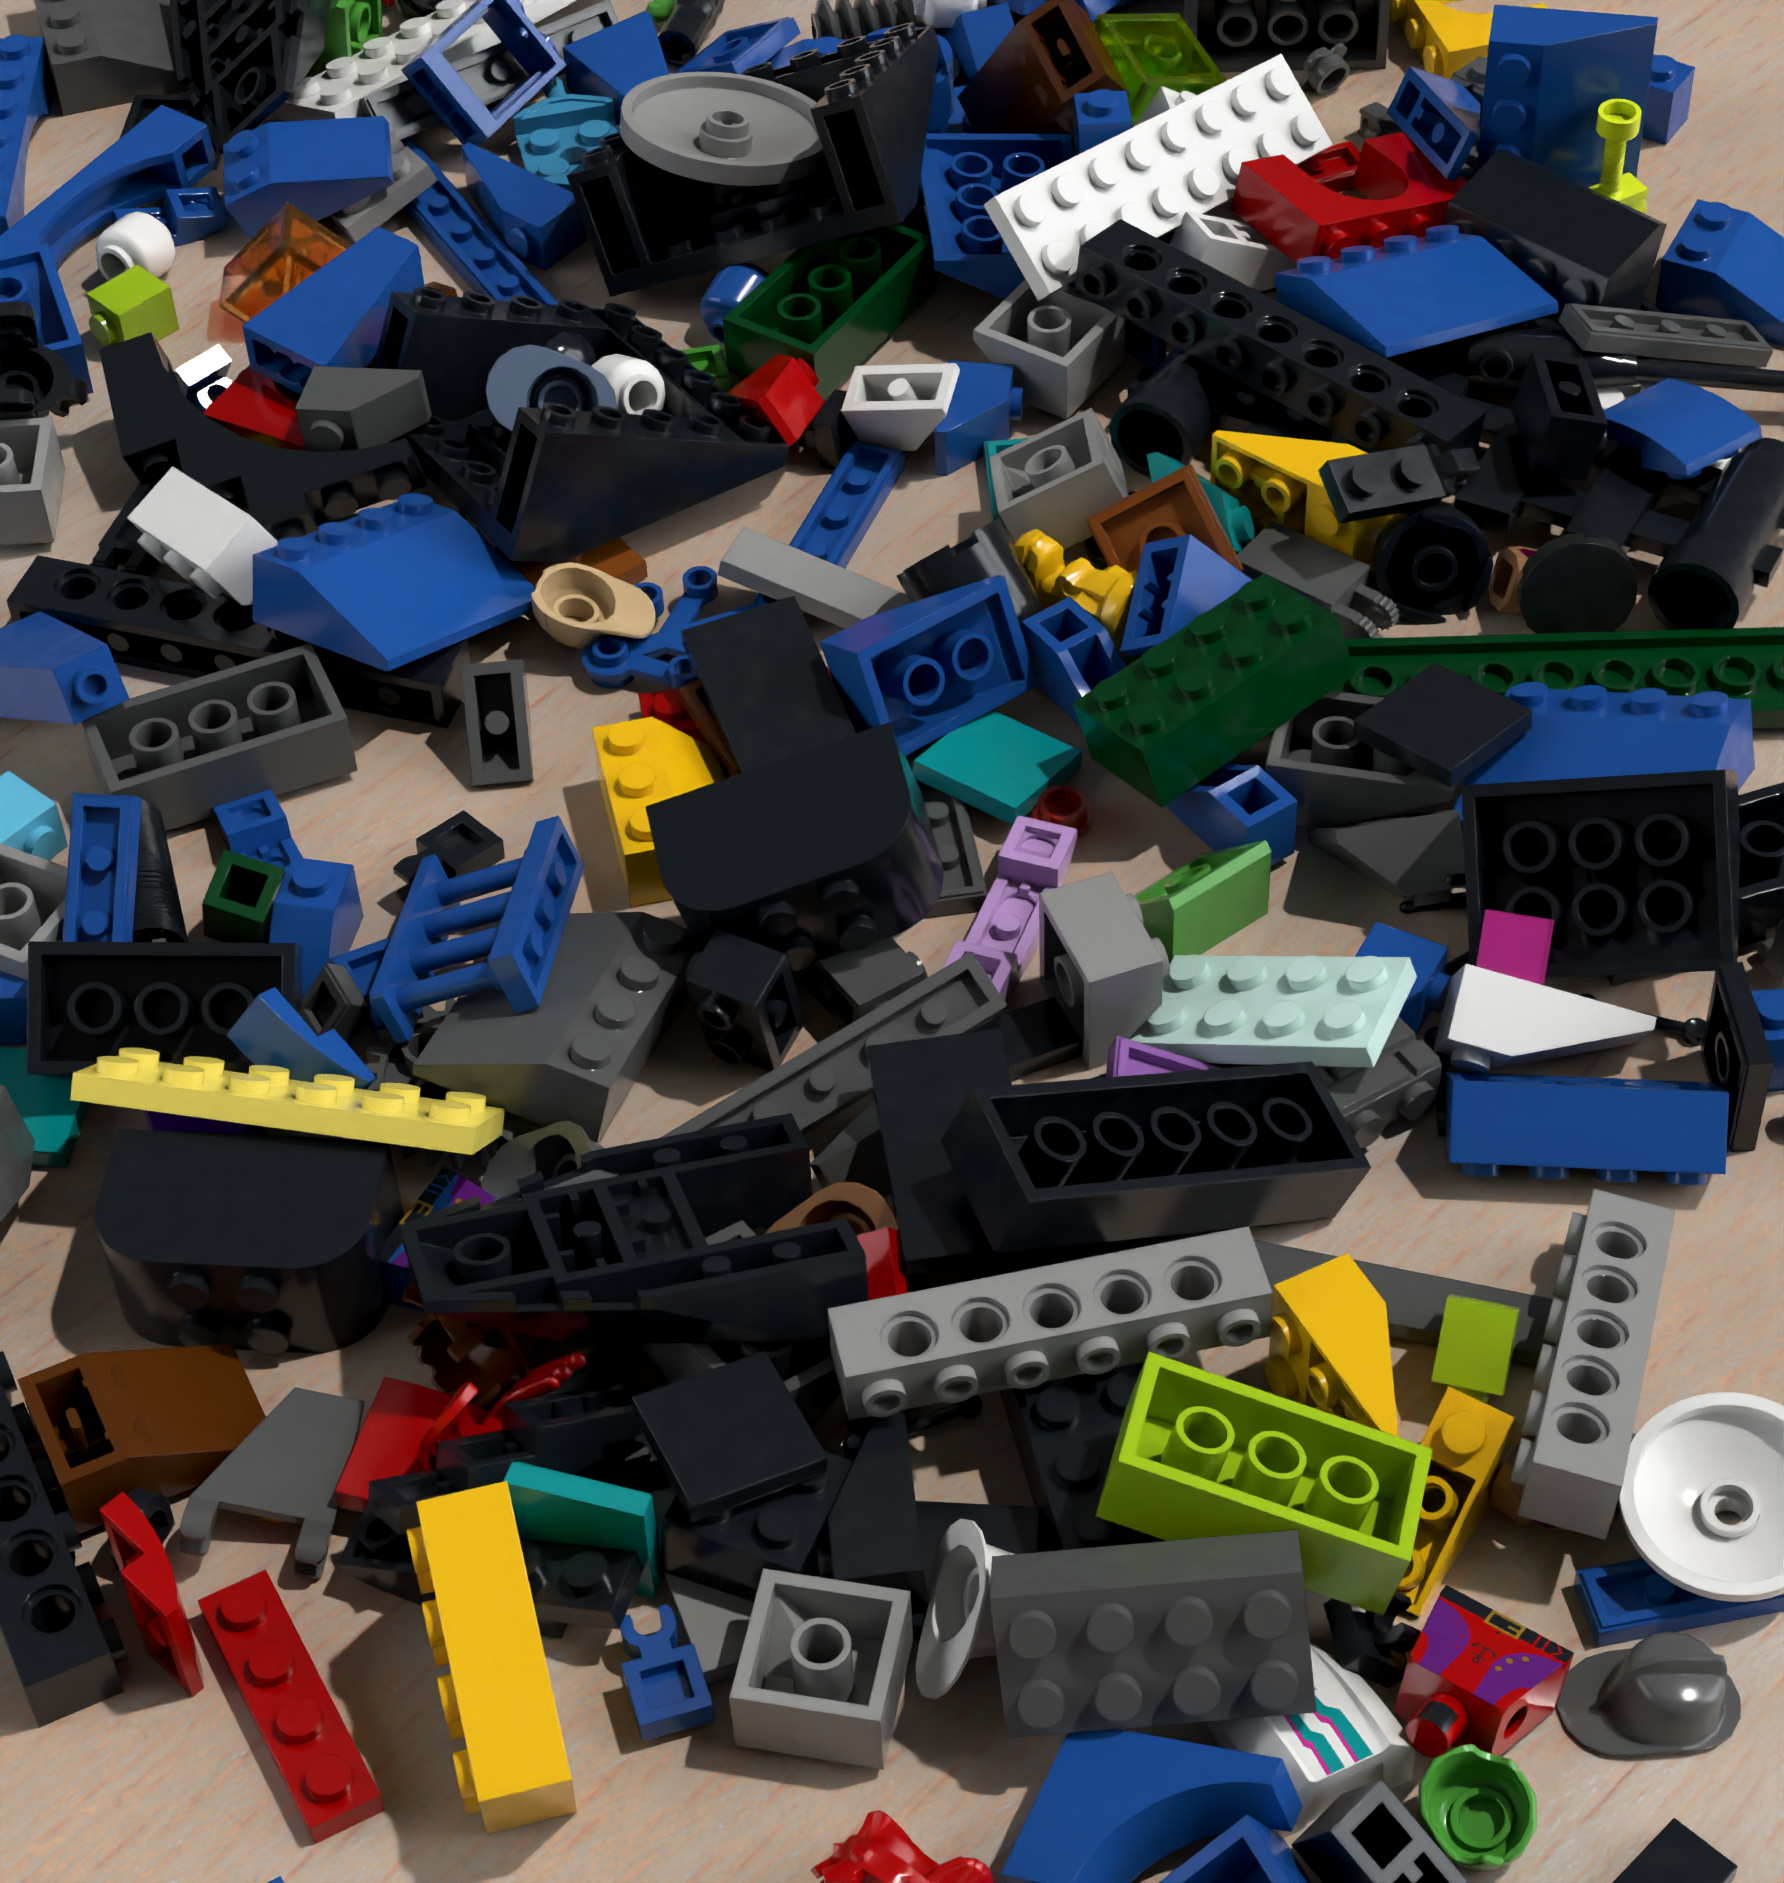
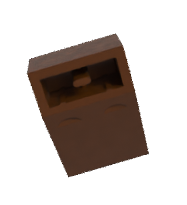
M1048 0L1019 20L957 98L975 134L1071 135L1074 133V94L1091 93L1099 89L1111 91L1126 90L1127 96L1130 93L1088 13L1074 0Z
M233 1344L88 1352L17 1379L37 1437L49 1461L58 1488L78 1534L103 1525L104 1522L99 1509L121 1492L127 1495L132 1489L143 1487L169 1498L201 1485L266 1418Z

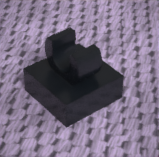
M834 390L797 440L798 445L801 447L817 448L821 468L836 469L853 440L859 441L841 412L847 391Z
M1396 1591L1384 1615L1333 1598L1323 1604L1342 1669L1359 1674L1361 1677L1387 1688L1392 1687L1403 1679L1408 1662L1405 1653L1413 1650L1421 1631L1403 1622L1396 1625L1394 1619L1400 1612L1412 1605L1410 1597Z

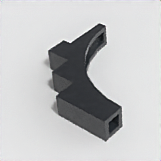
M152 332L99 350L122 458L137 479L141 482L144 476L148 480L163 477L173 466L239 509L249 508L250 516L277 541L289 537L305 536L318 531L319 526L324 521L350 516L356 510L385 500H396L401 495L409 494L411 491L428 486L423 466L407 438L365 449L311 452L277 448L244 438L214 422L182 394L171 361Z

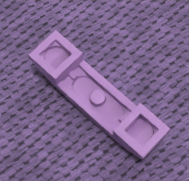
M1020 815L1017 816L998 855V875L966 940H956L943 968L972 951L1004 1001L1009 997L1025 973L1039 945V893L1063 885L1077 840L1076 828Z

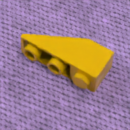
M1449 1386L1420 1445L1432 1448L1433 1450L1411 1562L1396 1590L1410 1597L1412 1605L1405 1611L1419 1618L1489 1508L1493 1483L1505 1459L1522 1436L1525 1435L1521 1433L1522 1427L1515 1417Z

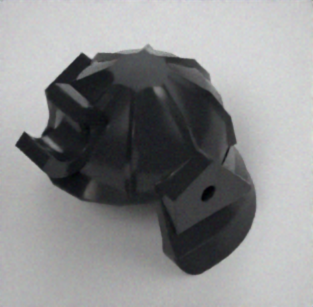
M1 302L0 420L42 418L49 415V410L53 414L64 418L69 414V400L75 401L81 406L87 403V384L79 378L71 377L68 364L55 351L39 344L36 315L33 308L25 302Z

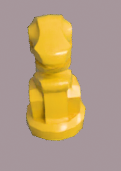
M1033 529L1021 535L1013 546L1038 595L1042 610L1071 597L1106 628L1127 666L1140 658L1127 656L1121 652L1138 570L1129 573L1118 565L1098 570L1090 564L1091 562L1082 557L1065 566L1063 559L1064 548L1052 538L1046 536L1038 529Z

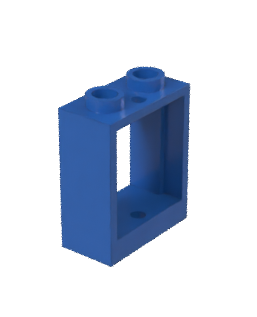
M477 0L404 66L401 71L462 145L468 142L477 145L488 139L566 64L558 55L557 48L552 40L545 34L540 33L526 16L524 7L519 0ZM481 17L529 75L490 112L442 55L449 46Z

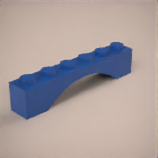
M10 35L0 38V236L24 217L26 160L31 133L38 117L50 116L55 82L44 36L25 37L23 35Z
M164 105L159 106L0 236V253L48 243L57 269L64 257L83 238L104 223L112 220L113 209L137 208L163 199L165 197V189L191 188L218 165L207 124Z
M1071 597L1022 621L1023 638L1038 683L1036 687L1080 726L1072 703L1093 690L1099 682L1112 677L1127 667V665L1120 656L1106 628ZM1229 761L1165 805L1213 851L1266 840L1272 851L1271 866L1294 853L1297 800L1258 765H1240Z

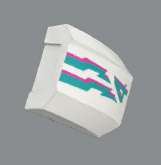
M1311 1641L1310 1650L1316 1713L1205 1722L1221 1748L1283 1759L1303 1805L1292 1832L1271 1829L1283 1838L1305 1829L1307 1823L1316 1820L1341 1794L1380 1779L1383 1780L1389 1789H1392L1412 1780L1416 1750L1409 1743L1405 1731L1379 1696L1359 1674L1342 1669L1339 1656Z

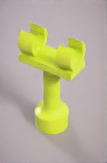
M1610 99L1601 103L1598 107L1596 132L1605 139L1600 183L1589 188L1646 214L1645 198L1648 197L1649 189L1631 173L1622 174L1626 143L1628 140L1635 138L1639 133L1642 111L1636 103L1630 100Z

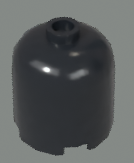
M1000 519L971 532L973 536L952 548L947 545L896 576L912 603L996 575L1005 576L1021 631L1023 620L1042 611L1038 595Z

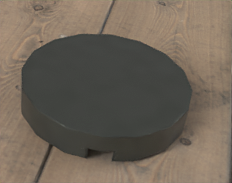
M1583 533L1566 534L1546 542L1527 559L1521 570L1523 576L1519 581V587L1517 585L1516 598L1527 626L1536 634L1614 632L1627 620L1637 599L1638 581L1627 553L1613 540L1599 535V539L1594 537H1584Z

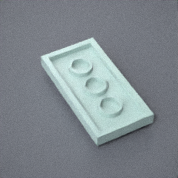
M1175 955L1169 965V974L1163 976L1162 1005L1132 1034L1130 1040L1210 1064L1271 1065L1312 1061L1314 1066L1374 1068L1417 976L1410 957Z

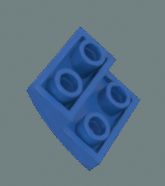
M1670 378L1603 410L1608 423L1606 428L1607 440L1618 441L1621 447L1627 449L1640 448L1641 468L1666 472V476L1671 479L1682 480L1696 477L1701 474L1702 468L1718 460L1732 458L1739 453V449L1762 438L1761 426L1732 403L1701 387Z

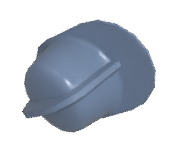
M529 344L512 348L497 359L488 373L485 392L489 409L496 420L510 431L513 430L518 407L543 408L545 403H558L568 406L575 411L593 412V408L596 406L618 408L614 389L602 373L588 364L546 347Z

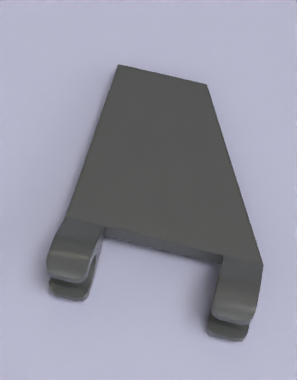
M295 1387L191 1494L180 1524V1552L195 1556L207 1555L218 1509H224L302 1525L295 1550L294 1573L301 1577L320 1579L324 1572L339 1508L335 1490L354 1448L365 1401Z

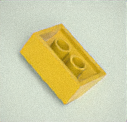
M654 717L592 727L598 780L630 906L635 907L672 900L661 878L645 807L724 780L719 758L711 746Z

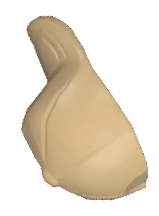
M567 562L543 570L542 577L539 579L535 591L531 593L533 613L544 631H547L558 642L569 647H575L576 649H584L592 645L605 634L636 639L646 638L653 632L656 622L653 602L641 589L596 568L579 563Z

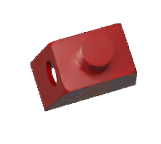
M1446 1585L1442 1589L1410 1654L1394 1709L1400 1718L1408 1722L1406 1736L1409 1743L1424 1756L1435 1758L1446 1753L1451 1746L1456 1748L1464 1744H1474L1479 1750L1500 1756L1550 1716L1557 1708L1574 1653Z

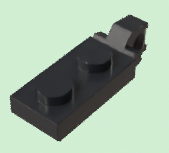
M1420 444L1327 460L1318 472L1339 523L1342 524L1408 512L1427 505L1438 504L1442 499L1450 497L1456 492L1454 486L1464 485L1467 482L1466 479L1474 471L1480 470V465L1472 448L1451 449L1440 454L1436 444H1429L1427 446Z

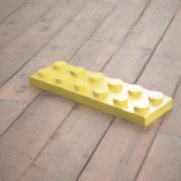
M120 1048L118 1056L97 1057V1064L76 1071L72 1075L70 1100L453 1153L473 1155L503 1133L505 1108L486 1106L487 1097L481 1094L447 1092L445 1100L420 1097V1087L403 1083H381L379 1091L354 1088V1078L336 1074H317L314 1076L313 1083L289 1079V1069L269 1065L249 1066L248 1074L224 1070L225 1061L211 1057H184L183 1065L159 1062L160 1052L155 1050Z

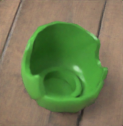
M1464 1744L1435 1757L1419 1783L1417 1818L1420 1826L1453 1865L1474 1871H1495L1499 1867L1508 1866L1520 1858L1537 1829V1799L1525 1776L1518 1770V1766L1512 1759L1479 1750L1474 1744Z

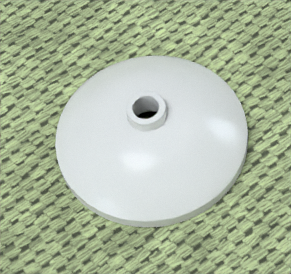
M1715 1392L1696 1395L1666 1407L1646 1422L1635 1435L1630 1444L1623 1486L1618 1499L1625 1530L1632 1544L1642 1558L1658 1574L1686 1591L1714 1600L1748 1602L1784 1594L1783 1405L1763 1397L1737 1392ZM1726 1510L1733 1511L1742 1520L1737 1524L1727 1525L1720 1522L1716 1514Z

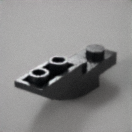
M366 1505L339 1563L342 1571L375 1588L422 1605V1602L436 1599L435 1592L421 1595L407 1534L399 1536L369 1510L368 1505ZM519 1538L541 1636L562 1639L568 1623L620 1630L644 1570L636 1551Z

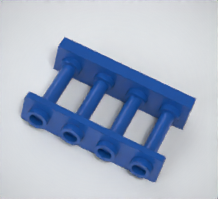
M559 815L536 822L528 847L524 851V856L518 859L449 879L435 854L422 858L369 992L370 1007L375 1019L380 1024L386 1025L396 1044L411 1040L422 1007L495 987L500 992L504 991L515 1014L540 1006L585 867ZM512 887V891L460 906L461 901ZM500 921L499 926L447 940L449 935ZM488 956L486 962L434 976L437 970Z

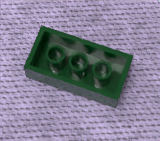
M893 224L797 249L723 318L726 365L729 372L747 378L777 354L791 356L795 360L802 358L817 375L820 385L815 389L824 400L854 371L855 366H859L936 291V270H934L929 236L902 225Z
M1264 573L1255 580L1245 583L1239 591L1208 612L1195 617L1189 625L1159 645L1148 649L1140 658L1112 677L1099 682L1093 690L1073 702L1072 705L1092 759L1163 808L1354 676L1355 671L1339 618Z

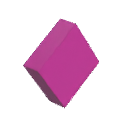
M1486 909L1476 967L1544 985L1554 920Z

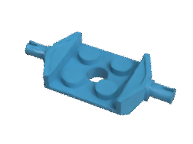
M554 77L555 86H553L551 80L543 86V91L546 95L545 99L512 115L514 134L525 170L572 192L567 175L582 163L580 157L582 154L600 147L598 142L600 139L618 132L616 128L617 123L612 97L566 94L563 81L558 77Z

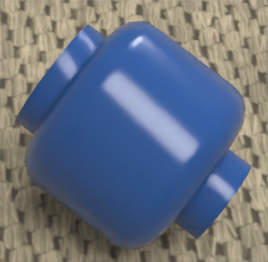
M745 262L721 268L715 274L700 302V315L708 326L709 333L719 342L725 344L723 318L769 276L759 266Z

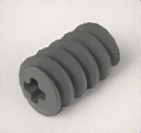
M817 0L815 13L813 14L812 12L811 14L813 39L826 36L838 39H851L866 36L879 29L911 22L917 27L912 0H892V2L891 0H873V5L870 0H855L853 8L849 0H836L834 11L828 0Z

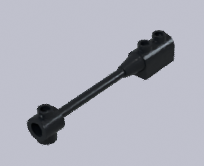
M1512 324L1466 337L1462 372L1470 378L1469 385L1518 389L1531 352L1587 360L1596 388L1634 384V381L1659 383L1670 378L1699 387L1784 393V371L1646 360L1637 359L1635 355L1583 351L1564 327Z

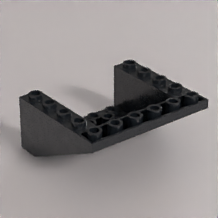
M913 22L905 23L885 31L884 39L868 43L866 36H859L836 45L837 52L820 56L818 49H812L789 58L790 65L773 69L772 63L766 62L750 67L742 72L743 75L769 80L792 88L816 102L810 111L827 162L818 171L804 178L773 185L737 186L683 177L656 167L635 154L623 141L620 134V124L616 126L618 132L598 141L600 147L580 156L582 163L567 175V179L610 297L902 222L917 205L939 43L933 25L915 29Z
M425 287L415 288L414 293L391 291L373 368L422 370L432 416L428 423L389 442L407 438L423 466L426 478L511 561L564 562L784 467L790 447L771 431L772 426L770 423L750 414L743 407L741 399L724 392L715 384L716 379L712 375L694 367L688 362L689 357L687 354L669 346L662 340V334L659 331L645 326L636 318V312L624 305L607 303L604 309L589 308L585 304L568 299H561L558 301V305L542 304L538 300L521 295L512 296L511 301L494 300L488 295L473 291L464 292L463 297L446 296L440 291ZM562 332L580 334L588 340L594 350L597 361L604 356L621 354L649 362L658 369L662 376L666 396L661 411L645 409L642 415L625 414L607 406H596L593 408V412L575 411L568 406L558 403H545L543 408L518 407L513 430L510 431L501 425L490 411L485 389L488 373L500 356L512 348L531 344L544 347L550 339Z

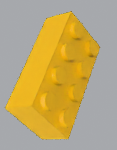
M507 1481L417 1501L421 1526L406 1530L421 1595L435 1592L436 1596L434 1600L422 1602V1609L436 1667L450 1664L451 1674L438 1676L437 1682L451 1741L461 1738L466 1740L467 1749L452 1752L466 1814L471 1815L481 1812L486 1832L490 1834L576 1813L577 1807L570 1768Z

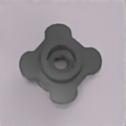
M1343 43L1336 44L1331 50H1328L1326 47L1319 48L1308 56L1303 65L1306 73L1299 83L1302 91L1306 92L1314 88L1318 94L1325 95L1334 91L1345 81L1350 72V67L1342 58L1347 52V47Z

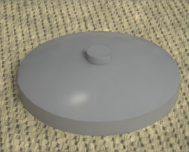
M724 72L675 73L656 77L635 86L626 94L622 101L619 127L625 144L635 154L650 164L683 177L724 185H773L804 178L818 171L827 162L810 111L816 102L792 88L769 80Z

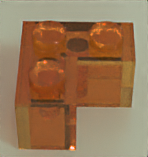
M287 202L224 267L219 307L243 323H246L352 245Z

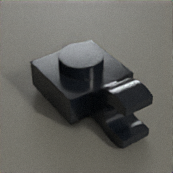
M461 811L416 838L417 854L405 857L393 867L394 874L407 883L406 886L396 891V895L405 903L423 857L435 854L450 879L491 867L504 859L503 839L466 811Z

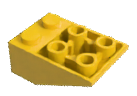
M1217 430L1212 434L1210 482L1239 499L1242 506L1245 505L1248 508L1254 524V538L1274 521L1371 566V573L1373 571L1372 556L1376 538L1388 520L1393 517V514L1339 523L1318 470L1327 460L1368 454L1354 446L1344 443Z
M1348 1253L1275 1284L1273 1288L1269 1358L1264 1363L1266 1378L1275 1395L1399 1437L1386 1303Z

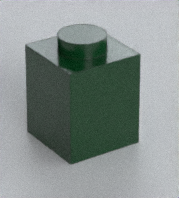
M224 849L202 902L204 936L226 943H269L273 902L284 879L285 868Z

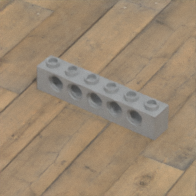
M1593 1189L1586 1215L1572 1213L1563 1252L1575 1255V1257L1563 1255L1553 1291L1554 1296L1565 1298L1566 1300L1561 1301L1553 1298L1543 1335V1340L1556 1343L1555 1347L1547 1344L1542 1345L1532 1386L1545 1389V1393L1532 1390L1521 1433L1535 1436L1534 1441L1521 1438L1510 1482L1524 1485L1518 1516L1606 1540L1623 1486L1676 1210Z
M1247 1226L828 1308L831 1354L848 1420L870 1416L888 1417L905 1409L940 1402L958 1403L975 1395L1010 1388L1028 1389L1045 1381L1080 1374H1102L1115 1367L1144 1362L1148 1351L1173 1360L1185 1353L1225 1345L1229 1347L1243 1346L1255 1339L1270 1337L1273 1292L1250 1228Z

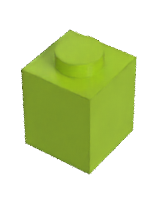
M138 264L86 293L91 312L89 326L96 339L105 346H111L152 332L156 340L160 341L179 330L170 286Z
M1450 1294L1446 1300L1431 1381L1446 1384V1390L1449 1386L1485 1404L1488 1403L1489 1393L1503 1396L1506 1391L1521 1308Z

